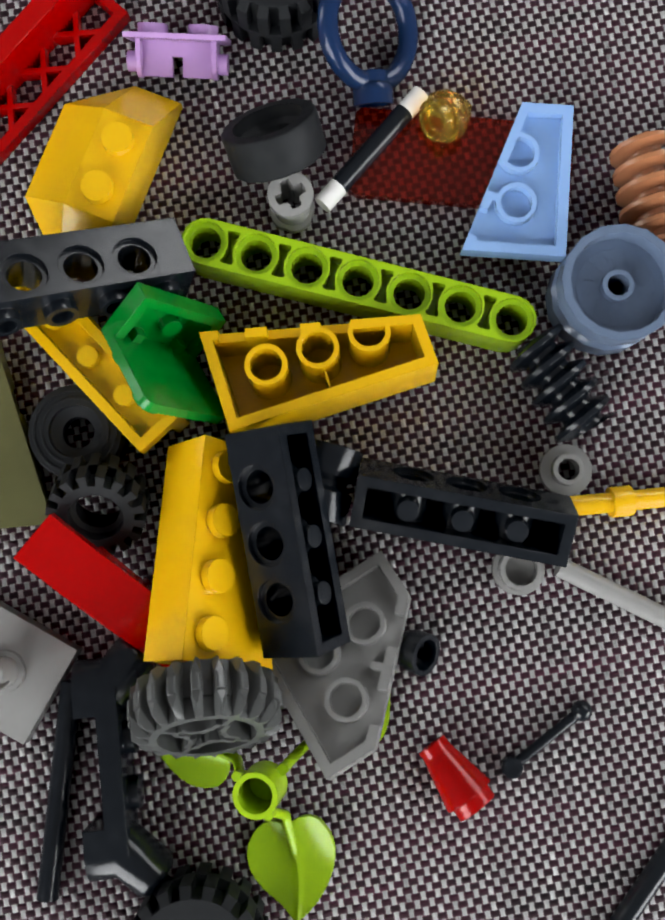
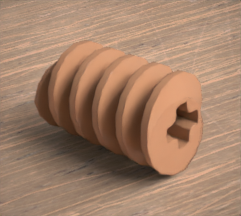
M665 130L646 131L621 142L612 149L609 155L610 164L615 168L612 175L614 186L620 188L615 195L618 206L623 208L618 217L620 224L625 223L648 229L665 242V149H661V146L665 145Z

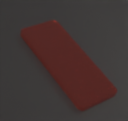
M361 108L356 112L352 155L392 110ZM418 112L352 186L349 192L353 197L362 199L478 209L514 121ZM573 131V134H572V154H571L570 191H571V176H572V162H573V148H574V131Z

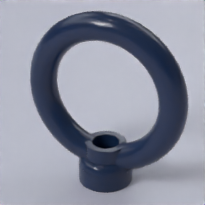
M342 0L319 1L317 29L320 45L330 68L344 84L353 89V107L374 108L394 104L393 88L399 85L410 71L418 45L417 19L411 0H387L394 12L398 27L397 51L394 59L386 69L362 70L356 66L342 45L338 28V13Z

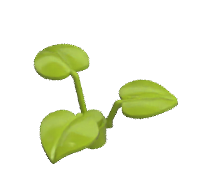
M390 697L380 741L387 730L390 720ZM303 740L279 765L272 761L263 760L254 763L247 770L244 769L242 756L238 753L218 754L216 757L211 755L200 756L196 759L192 756H183L177 759L172 755L160 756L180 779L199 788H214L221 785L229 775L230 762L233 764L234 772L231 778L236 782L232 791L235 808L247 819L265 820L254 831L248 843L247 860L251 873L262 889L278 901L293 920L303 919L317 904L326 890L336 859L334 837L329 827L320 817L313 814H304L292 820L288 810L277 807L287 792L288 781L286 773L309 750L306 742Z

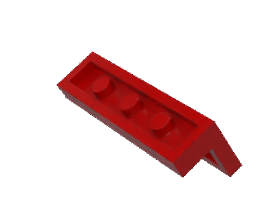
M31 0L0 34V117H8L9 130L0 139V165L131 21L128 12L114 0ZM94 4H97L111 16L100 29L82 30L81 18ZM74 44L75 57L68 65L50 67L49 54L57 45ZM41 80L42 93L34 102L17 103L16 90L25 81Z

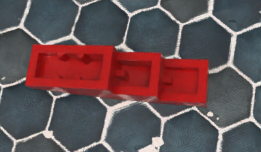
M55 513L49 514L13 558L68 601L144 654L152 582L146 577L140 578L102 546L96 547ZM160 664V665L163 666V667H169V666H170V665H168V664Z

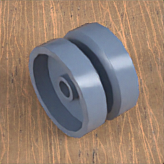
M625 223L601 226L583 236L549 279L545 295L547 315L553 327L560 323L563 325L564 328L558 336L565 342L573 341L575 344L574 349L600 356L620 353L661 328L665 324V242L648 229Z

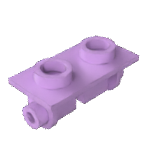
M138 22V32L122 31V37L135 42V50L127 51L126 63L128 72H137L139 78H175L174 58H183V78L219 81L220 75L229 76V54H220V45L231 46V40L226 35H219V27L216 25L189 24L188 34L168 33V24Z

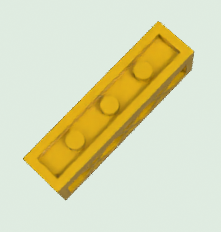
M15 287L16 289L22 291L31 290L27 287ZM91 316L78 318L72 323L63 326L45 324L24 328L140 453H147L171 429L180 433L190 424L186 418L149 413L135 402L128 382L119 365L113 359L112 351L101 331L102 328Z

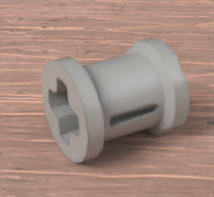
M299 172L271 181L267 189V199L272 222L282 231L292 234L303 232L311 225L312 217L315 213L313 203L314 190L311 182ZM291 198L295 204L300 203V206L292 209L288 202L283 203V201Z

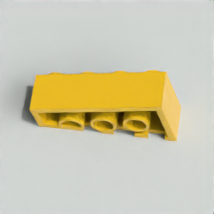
M421 314L351 319L347 324L321 325V322L301 323L298 328L268 330L267 326L244 328L245 332L219 334L218 330L199 332L231 434L278 424L308 420L313 422L435 382L439 364Z
M205 434L168 446L143 662L170 665L174 660L187 662L192 661L195 656L199 659H212L218 655L220 659L239 657L242 658L243 662L256 661L261 664V667L264 666L273 670L272 658L263 657L260 634L257 628V617L247 571L241 526L238 520L232 475L228 464L226 441Z

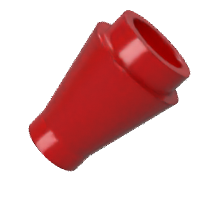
M444 734L418 753L428 768L447 812L451 813L454 811L461 822L481 810L495 796L488 786L491 779L458 751Z

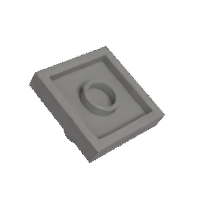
M0 601V732L24 745L33 737L61 687V681L66 679L83 647Z

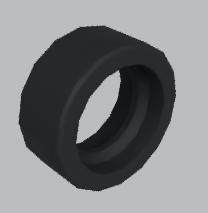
M300 98L282 99L253 108L232 120L221 134V140L236 178L247 183L269 182L300 172L313 164L324 153L327 144L315 105L310 100Z

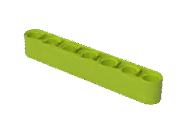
M200 218L192 221L186 226L182 234V239L195 272L210 280L361 318L421 314L428 335L495 352L507 353L516 350L533 333L536 326L537 315L534 307L528 300L517 295L211 218ZM215 241L221 244L219 251L214 256L201 258L196 255L198 247L204 242ZM264 253L271 258L267 267L259 271L250 270L245 267V262L251 255ZM305 265L314 266L322 273L319 279L309 284L297 281L294 274L300 267ZM362 278L370 284L371 291L363 296H353L344 289V284L349 279ZM402 290H410L418 295L421 305L414 309H404L396 303L394 295ZM452 302L463 304L470 313V320L465 322L451 320L445 311V306ZM499 315L513 317L519 325V334L507 335L498 328L496 317Z

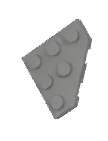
M382 551L374 554L339 577L350 636L349 643L316 658H272L273 674L278 678L279 690H282L283 703L324 777L329 781L378 751L412 599Z

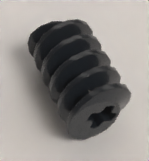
M561 323L519 348L515 352L518 353V356L509 367L512 373L529 370L530 373L520 385L523 390L540 387L541 391L532 402L534 408L547 405L552 406L551 411L543 420L545 425L563 423L564 427L554 438L557 443L573 440L617 413L601 414V410L610 400L607 394L590 397L589 393L598 383L596 376L583 379L577 377L587 364L585 359L569 362L566 360L568 354L575 347L574 342L555 343L554 340L564 328Z

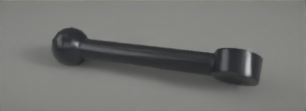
M584 700L574 702L571 712L521 753L517 756H505L500 764L503 774L510 779L518 778L523 772V765L577 721L589 720L592 715L590 704Z

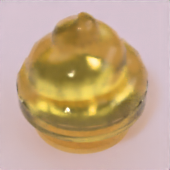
M449 89L437 90L431 93L420 107L419 122L421 129L426 137L433 142L451 143L465 134L471 117L472 106L469 101L457 92Z

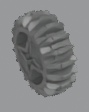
M218 655L212 659H199L195 656L192 661L187 662L174 660L169 667L153 668L150 674L137 678L136 684L130 687V700L127 701V720L131 733V742L139 745V748L146 752L153 751L158 756L172 755L176 759L183 756H192L195 759L200 756L210 755L216 757L218 754L223 753L235 754L239 749H252L256 746V743L266 742L280 730V723L282 722L281 709L284 708L282 690H279L278 678L274 676L273 670L264 666L261 667V664L256 661L243 662L242 658L239 657L220 659Z

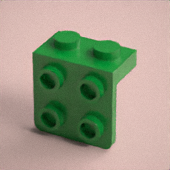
M137 282L101 329L112 351L114 361L119 365L132 390L133 399L142 409L152 414H164L213 424H219L225 418L220 400L196 359L204 349L199 332L219 331L226 323L218 307Z

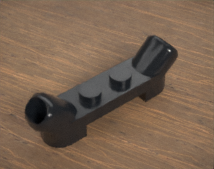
M119 637L102 658L76 660L71 672L73 719L95 717L103 816H96L82 832L84 864L87 878L90 882L117 878L138 897L150 896L171 869L173 865V852L139 824L138 808H142L144 803V782L142 775L135 774L133 753L138 752L139 745L131 742V733L127 720V701L130 700V687L136 684L137 678L144 674H150V671L156 667L157 663L143 662L144 654Z

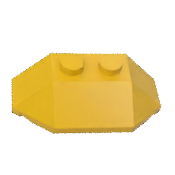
M137 86L64 104L25 195L42 234L48 235L135 223L183 109L182 104Z

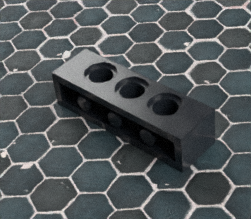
M174 217L0 241V337L8 336L22 328L45 324L63 326L72 323L78 318L101 314L111 317L137 282L186 297L195 268ZM71 278H79L86 282L76 281ZM15 287H27L31 290L22 291L16 289Z
M312 420L278 424L225 435L228 464L232 475L238 520L241 526L247 571L251 583L263 657L316 658L349 643L350 636Z
M362 458L349 526L567 567L579 515L568 495Z

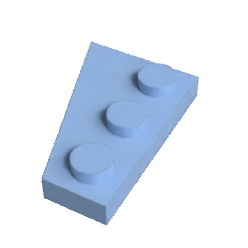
M522 102L459 256L560 263L565 259L574 105Z

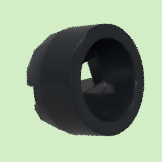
M421 630L405 631L397 663L403 669L419 676L429 674L435 667L440 653V644L437 637Z

